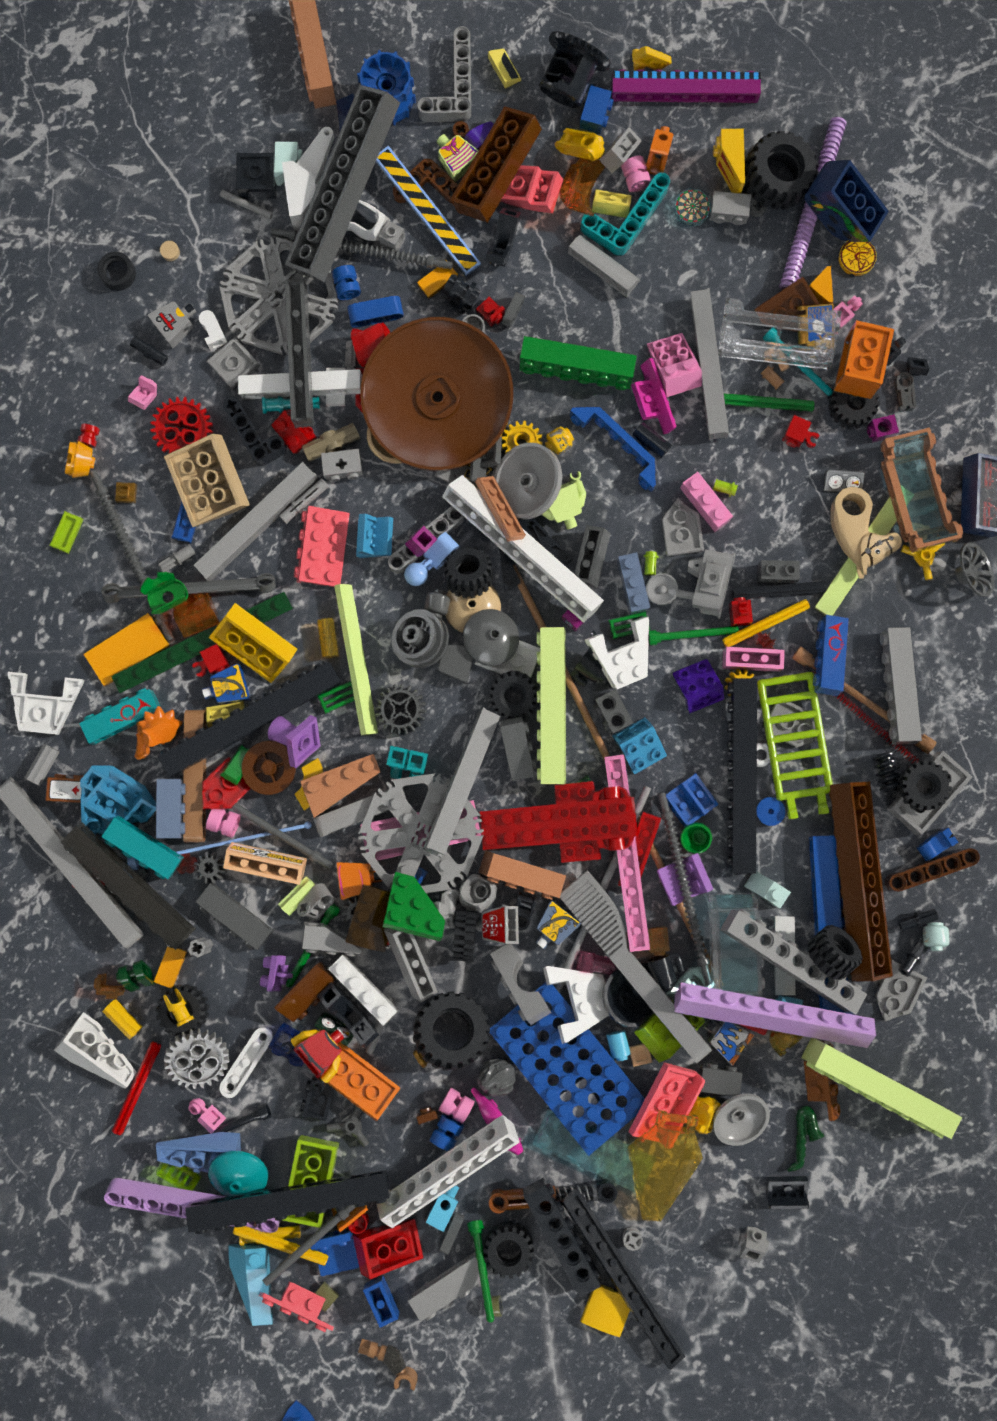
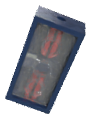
M976 453L963 458L961 526L963 533L985 537L997 536V456Z

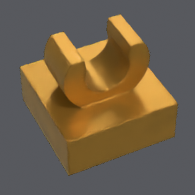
M116 482L115 501L117 503H136L137 484Z

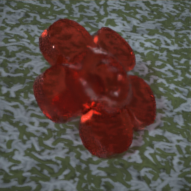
M189 853L182 854L184 858L179 864L178 873L184 874L186 871L189 874L193 873L195 868L192 865H194V862H197L196 857H190Z

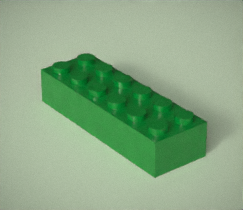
M524 336L520 355V370L525 374L538 373L547 378L555 376L560 377L564 381L573 379L578 380L582 384H589L590 382L596 383L600 387L614 386L618 390H626L631 387L637 355Z

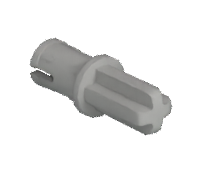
M188 544L178 552H172L173 555L161 561L158 565L162 572H167L179 564L182 565L183 561L196 553Z

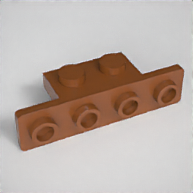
M821 1041L834 1048L833 1044H831V1041ZM804 1061L808 1101H827L829 1121H835L841 1113L840 1105L837 1104L838 1085L829 1077L806 1065L807 1061Z

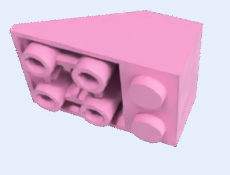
M683 333L647 344L650 356L657 367L666 397L702 386V370Z

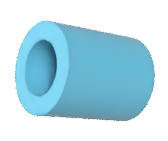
M621 1030L606 1034L612 1059H616L617 1062L627 1060V1056L631 1053L626 1031Z

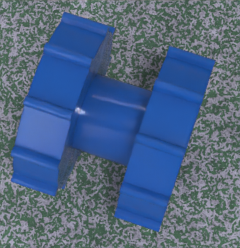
M378 50L377 54L372 55L368 59L364 58L361 71L357 73L358 82L363 86L387 91L400 102L392 121L394 126L396 122L403 120L405 117L409 118V112L413 104L416 103L415 94L412 93L414 80L410 75V62H405L403 58L397 55L396 51L390 53Z

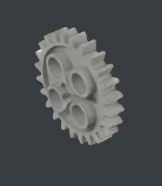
M199 1028L197 1033H193L192 1029H190L189 1035L182 1032V1038L175 1036V1042H169V1048H166V1054L164 1055V1068L167 1069V1075H172V1081L178 1079V1085L184 1082L185 1088L190 1084H193V1089L196 1088L197 1084L204 1088V1083L206 1082L211 1086V1080L219 1081L218 1075L224 1076V1070L228 1069L229 1049L226 1047V1042L222 1043V1037L216 1038L215 1032L208 1035V1030H206L203 1034Z

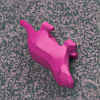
M474 1087L471 1089L478 1103L479 1111L487 1125L503 1115L493 1099L488 1100ZM518 1138L519 1143L507 1151L520 1155L523 1152L520 1138Z

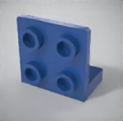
M345 1228L341 1232L339 1230L328 1232L311 1247V1250L315 1249L328 1255L326 1265L318 1264L321 1276L359 1267L352 1236L353 1233L349 1228Z

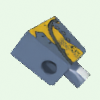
M551 900L536 927L542 932L536 943L543 949L548 946L551 940L559 945L581 923Z

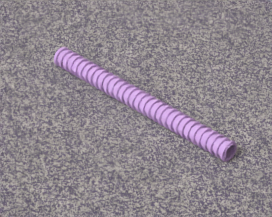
M833 117L830 120L829 129L827 130L818 160V172H820L827 161H835L847 124L845 119L841 117ZM807 203L804 204L793 245L784 268L783 278L779 285L781 290L799 279L800 270L806 257L805 254L811 241L810 238L816 225L817 216Z

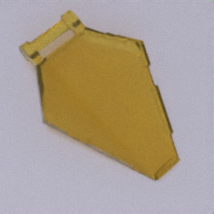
M659 1110L653 1127L628 1146L634 1172L632 1174L637 1202L639 1203L643 1220L661 1222L702 1161L703 1157L695 1134V1127H697L699 1121L698 1115L667 1113V1111ZM666 1121L687 1124V1126L664 1125V1123H666Z

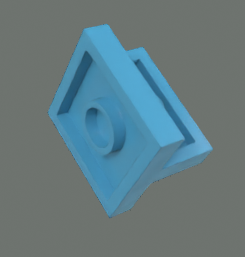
M359 514L356 557L391 556L392 517L376 518L368 514Z

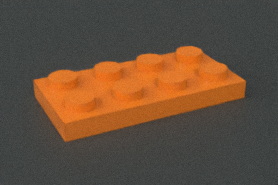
M339 1042L337 1045L342 1050L339 1054L341 1061L337 1073L327 1084L377 1121L398 1093L400 1087L345 1044Z

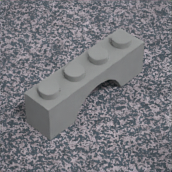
M506 944L492 952L490 955L493 960L490 962L496 972L500 971L502 975L500 980L505 988L509 987L511 991L509 997L514 1005L518 1003L521 1009L518 1013L522 1020H527L532 1025L550 1014V1009L538 991L527 992L519 988L517 973L523 962L514 946Z

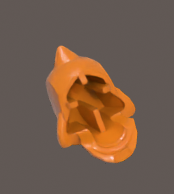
M157 706L154 714L147 711L144 712V720L136 723L138 729L135 758L137 760L146 758L150 754V747L158 744L165 745V743L172 741L176 736L177 729L183 722L175 719L174 710L164 713L162 708Z

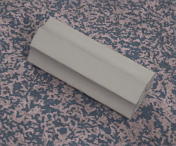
M43 744L24 778L41 786L59 751Z
M205 937L195 939L190 942L188 951L190 955L198 958L210 953L213 943L211 939H206Z

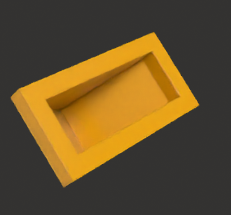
M827 266L809 285L819 304L833 303L831 266Z

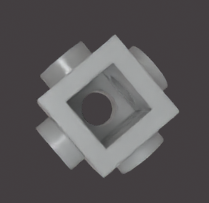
M748 1226L745 1232L739 1236L738 1245H741L740 1258L760 1263L769 1247V1241L766 1240L767 1232Z

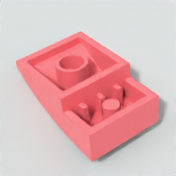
M521 165L501 202L527 210L553 213L563 178L558 171H544L539 166Z

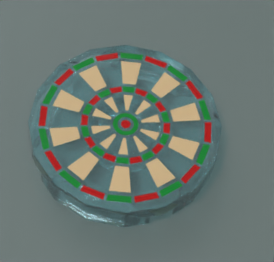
M690 188L682 191L677 196L674 204V213L679 222L694 227L701 225L707 220L711 211V202L705 192Z

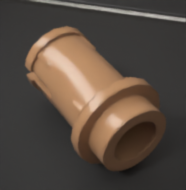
M768 366L761 373L762 378H765L777 390L785 381L773 370V367Z

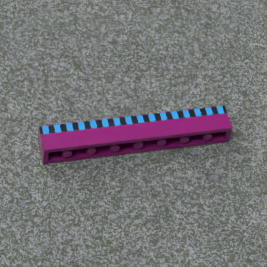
M621 69L612 73L611 99H614V102L758 103L761 95V72H736L733 70L728 72H718L716 70L709 72H700L698 70L682 72L680 70L626 71Z

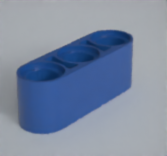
M399 296L354 303L347 307L350 325L354 328L394 321L404 317Z

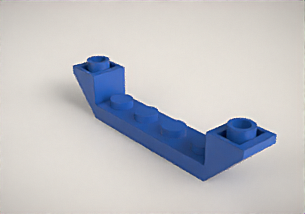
M575 407L570 410V419L576 426L580 425L584 428L594 418V422L600 428L604 427L608 431L611 439L614 441L618 440L622 444L621 447L625 452L633 454L636 457V462L642 467H646L638 476L639 485L650 492L654 490L656 485L655 458L600 407Z

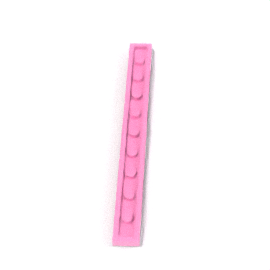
M625 756L604 757L608 787L620 786L627 789L629 793ZM634 837L631 847L617 850L630 952L650 950L636 838Z

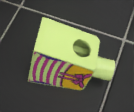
M443 134L437 140V144L441 147L438 150V158L449 177L457 182L467 172L478 150L459 135L449 140Z

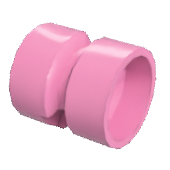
M643 156L631 157L621 165L630 192L642 191L648 187L651 179L649 172L645 171L647 166Z
M212 809L207 819L206 829L216 833L221 831L222 835L233 838L238 829L241 815L232 811L226 813L225 809Z
M450 1088L438 1110L447 1116L452 1114L454 1120L463 1124L475 1101L467 1096L461 1097L460 1092Z

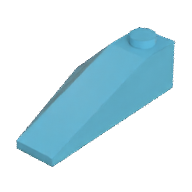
M257 1243L244 1244V1246H240V1244L228 1245L229 1266L252 1326L273 1324L272 1307L263 1303V1298L259 1296L260 1292L271 1296V1284L266 1286L262 1281L270 1273L269 1246L257 1245Z

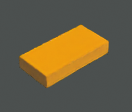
M437 267L419 280L417 285L428 298H431L444 288L452 274L457 276L458 274L453 268L449 270Z
M168 945L154 982L168 988H173L187 951Z

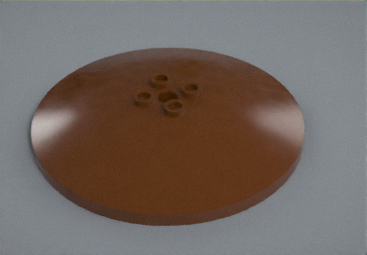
M421 318L396 328L374 349L367 361L362 376L361 406L365 421L373 437L392 457L408 466L421 470H453L471 464L481 458L502 436L512 412V376L507 361L500 349L478 328L453 318ZM435 393H441L443 395V400L441 402H435L433 400V395Z

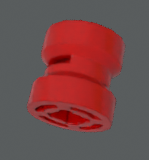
M81 424L80 431L82 433L78 436L77 442L80 441L90 448H95L97 444L96 436L99 435L100 429L90 424Z
M367 1212L348 1226L352 1233L361 1234L366 1230L369 1222Z

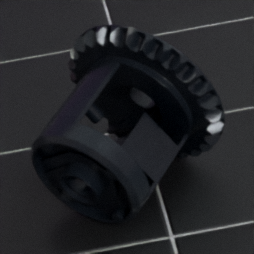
M553 31L550 33L549 42L552 48L556 50L544 77H542L539 83V88L552 100L567 107L578 108L584 100V95L595 71L604 72L608 70L611 62L603 52L590 43L565 32Z

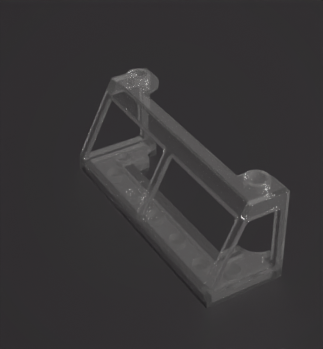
M726 298L718 356L831 370L842 311L827 310L822 314L821 319L746 311L742 301ZM732 323L777 328L776 342L739 338L740 330L735 329ZM782 329L826 334L822 339H816L815 347L779 343Z

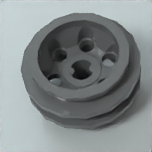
M415 609L406 613L396 623L391 639L393 652L400 661L414 668H426L434 665L445 653L448 647L449 633L447 625L441 617L426 609Z

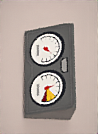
M826 470L824 473L823 491L841 492L842 489L848 487L862 489L865 472Z

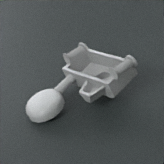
M705 550L704 557L690 559L688 572L698 578L695 593L679 590L676 580L671 575L659 573L649 579L646 585L647 596L652 603L657 605L670 604L676 597L693 600L692 606L699 608L701 614L718 616L720 619L736 553L728 554Z

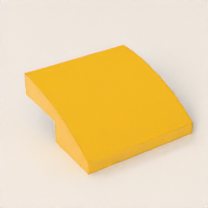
M600 1284L601 1287L590 1293L580 1321L592 1328L620 1337L630 1309L619 1292L614 1291L611 1287Z

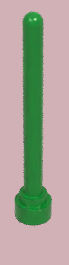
M737 626L668 633L649 630L648 645H657V643H661L664 640L733 634L738 632L739 628Z
M332 904L324 912L325 915L320 923L328 925L331 918L334 919L335 916H338L341 909ZM303 951L291 972L293 977L288 978L286 981L287 987L290 988L294 985L311 955L310 952Z
M476 1220L467 1223L468 1232L471 1233L474 1239L486 1320L492 1323L494 1321V1313L481 1238L484 1226L482 1220Z

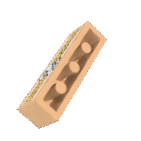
M231 842L226 850L223 868L300 885L304 877L307 858Z

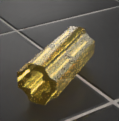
M333 618L317 620L322 659L338 657Z

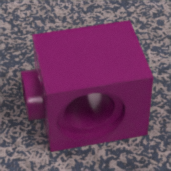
M894 414L873 419L867 427V434L873 443L894 437L899 433ZM878 426H883L885 432L879 431Z

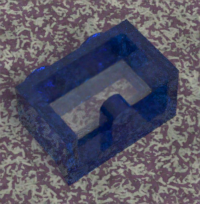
M284 1022L278 1028L268 1047L272 1049L271 1052L273 1054L287 1058L291 1065L302 1067L304 1062L295 1051L285 1054L290 1049L289 1045L286 1044L284 1047H281L282 1043L291 1041L293 1037L300 1033V1031Z

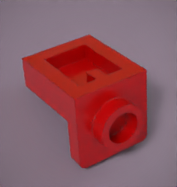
M489 296L476 308V312L492 327L495 323L499 324L503 320L505 308L503 306L500 307Z

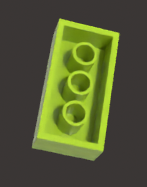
M301 1135L297 1141L288 1186L332 1179L339 1143ZM315 1211L307 1212V1215L303 1217L290 1215L283 1221L321 1228L325 1213L315 1214Z

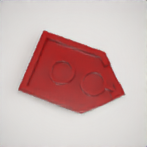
M230 757L221 763L202 782L203 809H231L251 789L243 777L236 786L220 776L231 760Z

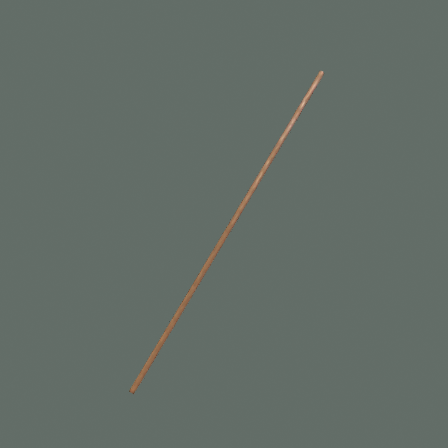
M515 565L513 567L521 581L518 588L540 630V628L546 627ZM566 667V685L605 761L604 757H610V754ZM639 816V818H638V820H637V822H636V823H637V828H638V825H639L641 816ZM653 843L650 854L657 868L660 869L665 867ZM681 902L676 906L689 933H691L692 930L689 929L691 925L687 923L689 918H686L688 913H685L686 907H683L684 903ZM708 953L706 957L710 961L708 966L711 977L716 987L720 988L724 984Z

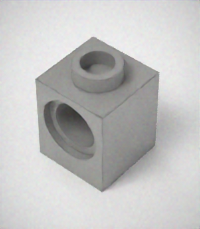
M389 220L379 234L380 245L389 248L390 251L392 249L395 252L399 250L405 240L404 229Z

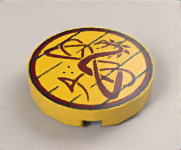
M848 240L839 252L838 261L846 273L862 276L873 268L877 253L870 242H851Z

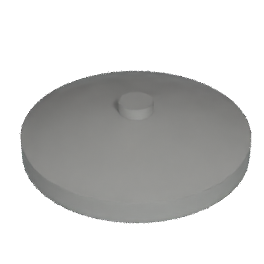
M523 443L512 448L504 455L500 465L496 468L494 478L516 518L526 520L543 514L554 503L562 484V469L557 456L550 449L538 443Z

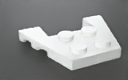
M642 617L631 621L635 641L607 652L603 634L585 639V643L591 647L594 652V658L601 664V670L613 689L622 688L647 677L649 617Z
M8 672L18 730L59 735L84 684V680L65 677L62 697L25 694L27 674Z
M551 966L543 968L547 986L566 982L576 1022L558 1026L562 1044L569 1042L609 1016L602 999L605 983L602 974Z

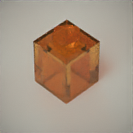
M667 927L648 928L650 950L648 952L654 953V956L665 955V951H670Z

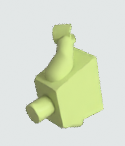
M577 471L578 478H573L572 473H570V482L561 485L554 503L547 511L541 514L548 520H554L557 523L564 521L567 530L577 526L574 516L582 513L581 508L585 503L586 491L582 481H580L581 473Z

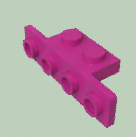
M649 358L640 366L645 381L634 382L631 387L642 419L658 418L663 434H668L676 428L675 419L665 395L653 358Z

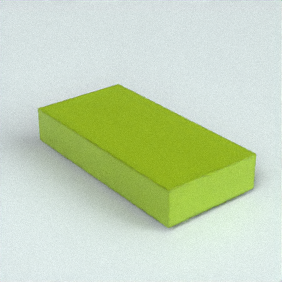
M64 511L49 546L69 554L84 519Z

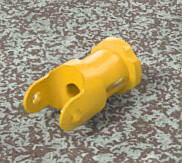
M175 989V994L178 997L177 1004L170 1003L166 995H163V999L169 1012L173 1013L178 1022L177 1027L194 1019V1017L190 1016L185 1006L184 998L179 990Z

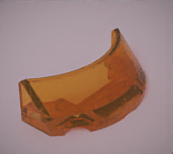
M579 158L575 164L569 167L560 188V199L568 209L594 216L595 212L591 209L589 202L590 194L597 178L606 168L599 159L591 161Z

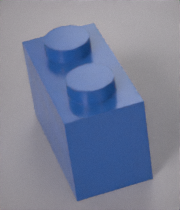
M590 86L580 119V129L601 134L602 128H606L609 116H606L607 111H611L614 99H611L612 91Z
M384 1275L365 1283L363 1292L379 1327L381 1328L397 1320L400 1311Z

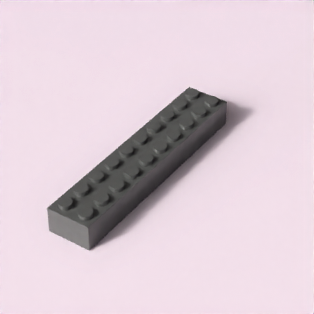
M359 85L285 262L287 267L299 274L325 283L400 105V102L387 91Z

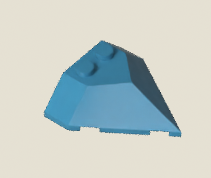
M92 765L80 780L82 839L89 838L90 835L96 833L103 834L113 818L118 815L131 824L135 822L142 823L148 821L156 811V802L147 788L114 766Z

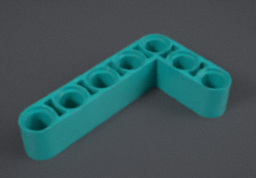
M658 173L654 176L619 229L594 213H586L581 219V232L617 256L626 254L667 194L670 184L669 176L666 173ZM657 183H663L665 186L660 187ZM647 198H653L655 201H648ZM641 212L645 216H638L636 213ZM590 222L593 226H586L585 223ZM632 227L634 231H628L626 228ZM606 232L609 236L604 237L601 233ZM622 242L624 246H618L616 243Z

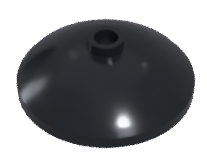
M619 969L607 977L603 986L602 999L611 1019L624 1027H637L644 1024L651 1017L653 1010Z

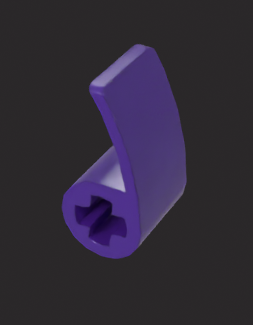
M486 122L473 128L466 134L464 140L479 151L494 125L493 122Z

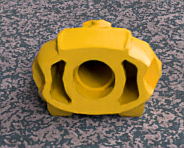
M698 1096L686 1120L699 1134L711 1133L714 1115L721 1104L715 1098H700Z

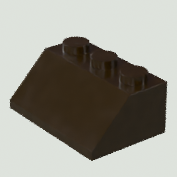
M363 884L346 937V943L385 952L388 939L383 930L385 929L383 922L390 894L389 891Z

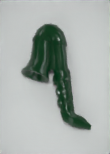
M802 1106L797 1111L796 1162L791 1164L787 1169L788 1172L799 1170L804 1165L806 1157L805 1144L807 1143L806 1135H809V1142L816 1141L825 1136L819 1129L814 1110L809 1106Z

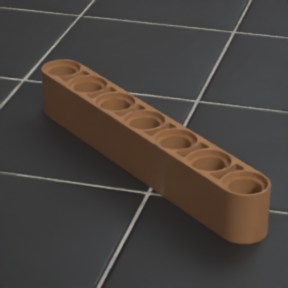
M185 710L184 738L188 737L190 739L196 735L195 732L203 727L207 729L206 710ZM206 759L184 770L183 783L186 784V794L183 795V803L186 805V812L183 815V822H185L183 840L185 843L205 842L206 809H203L202 782L206 779Z

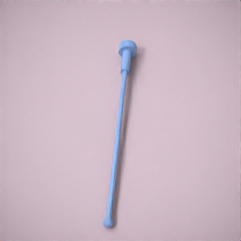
M307 821L302 825L279 830L288 832L302 828L310 829L312 824ZM265 832L176 852L181 855L272 834ZM127 857L129 870H138V860L134 857Z

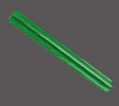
M724 393L725 405L812 412L815 407L813 400Z

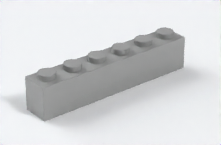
M910 627L887 628L880 635V644L883 645L882 663L885 665L883 678L887 685L885 698L889 705L887 718L890 720L891 725L889 737L892 739V745L916 744L922 741L911 630Z

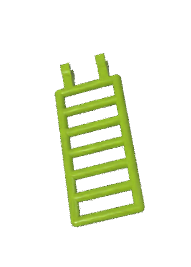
M813 672L760 679L757 682L776 799L778 801L786 800L788 819L798 818L795 804L796 798L815 795L817 797L818 813H829L825 794L830 792V785L833 783L818 695L815 693V686H813ZM804 680L808 682V692L767 698L765 686ZM806 699L811 700L812 710L770 717L769 705ZM814 718L815 729L773 735L772 724ZM817 737L819 748L784 754L776 753L775 743ZM820 756L822 767L780 774L778 762ZM818 775L824 776L825 786L783 793L781 781Z

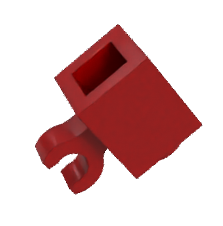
M794 415L789 422L782 441L794 448L800 447L803 441H805L809 448H814L816 444L812 443L810 438L818 439L820 435L816 432L808 431L811 425L810 421Z
M745 597L734 598V601H731L729 604L731 626L751 625L753 623L751 600H745Z
M218 644L201 651L200 654L203 661L195 662L192 665L193 668L201 666V672L196 674L198 677H203L207 669L209 673L214 675L230 667L221 646Z

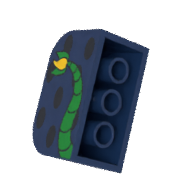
M851 160L827 161L805 194L807 205L827 230L838 239L846 242L848 240L851 242H870L889 212Z

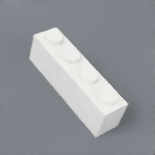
M342 955L329 968V971L383 1026L399 1012L397 1007L389 1001L346 955Z

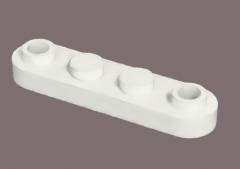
M260 1027L253 1033L220 1084V1092L224 1097L232 1098L239 1093L273 1041V1032L269 1028ZM262 1033L267 1035L266 1040L261 1039L260 1035ZM229 1083L234 1085L233 1090L228 1089Z

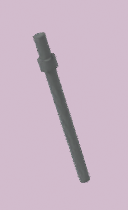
M236 803L231 808L308 856L309 860L315 864L319 863L328 870L332 868L334 863L322 857L320 852L311 850Z
M349 1205L346 1209L336 1211L337 1214L262 1280L266 1286L271 1284L342 1219L345 1220L349 1217L350 1212L356 1208L355 1205Z

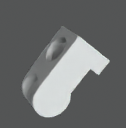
M209 310L201 312L199 322L209 335V337L205 338L209 349L212 351L227 344V340L214 313Z

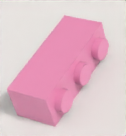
M696 472L682 483L680 489L714 532L732 519L733 515L699 472Z
M726 647L723 650L722 669L780 672L784 669V650Z

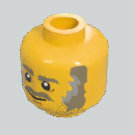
M560 426L546 435L547 442H545V445L555 454L560 455L572 447L574 438L567 427L564 429Z

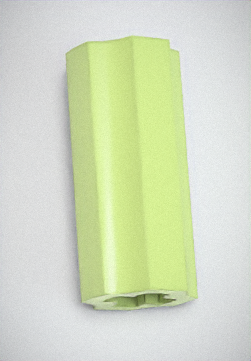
M306 876L300 885H297L278 905L290 916L297 909L298 904L311 891L315 883Z

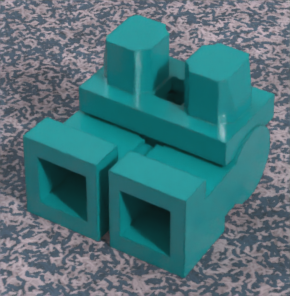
M390 746L386 764L391 767L390 778L400 779L403 770L410 771L409 777L424 774L428 753Z

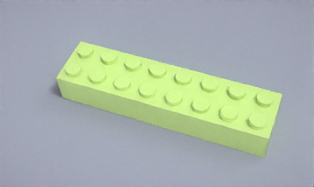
M542 627L540 632H537V644L540 646V652H537V663L540 665V671H537V683L541 684V691H537V702L541 703V710H537V722H541V729H537V741L541 742V749H537V761H541V768H537V780H541V784H566L564 627Z
M816 1038L810 1039L801 1057L807 1061L806 1065L816 1072L878 1103L889 1111L895 1112L904 1119L910 1120L942 1139L944 1135L952 1139L962 1119L961 1116Z

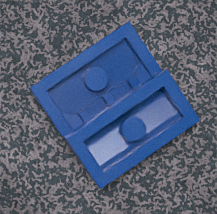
M696 773L666 794L669 807L684 828L719 805Z

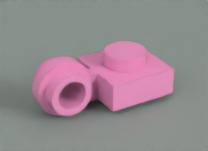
M853 296L847 302L848 307L842 301L834 308V324L839 329L854 318L855 314L851 310L855 312L863 305L860 297Z
M200 1098L193 1099L189 1103V1111L193 1115L201 1114L197 1121L211 1134L226 1119L213 1105L206 1109L204 1101Z

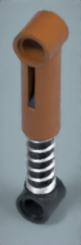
M602 1179L595 1185L591 1184L588 1187L586 1185L583 1187L577 1185L576 1188L570 1186V1188L563 1187V1189H559L557 1187L555 1190V1185L553 1186L556 1201H561L574 1189H578L584 1199L590 1201L593 1198L604 1203L613 1202L618 1193L614 1182L610 1179ZM610 1187L612 1192L609 1195L602 1194V1189ZM495 1189L489 1195V1207L495 1213L500 1214L507 1210L529 1209L523 1196V1189ZM496 1197H501L504 1199V1202L501 1205H496L493 1200ZM543 1201L540 1204L547 1205L549 1202Z

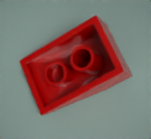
M414 1218L402 1221L393 1228L383 1225L365 1230L361 1234L352 1235L361 1275L368 1279L423 1259Z

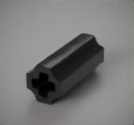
M644 422L640 423L632 435L661 459L672 446Z

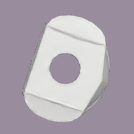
M359 200L361 205L377 214V222L369 230L355 222H350L347 231H352L360 238L368 241H378L379 234L390 219L372 205Z

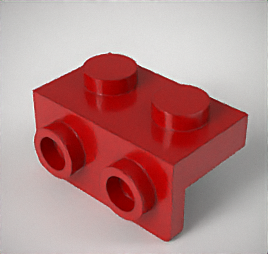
M291 409L284 410L271 424L293 454H298L303 445L317 438L311 427L295 428L291 420Z

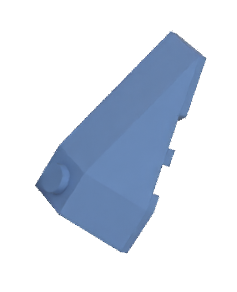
M217 1132L156 1143L157 1161L176 1167L184 1165L193 1168V1172L200 1173V1171L208 1173L211 1162L222 1153L241 1151L240 1133Z

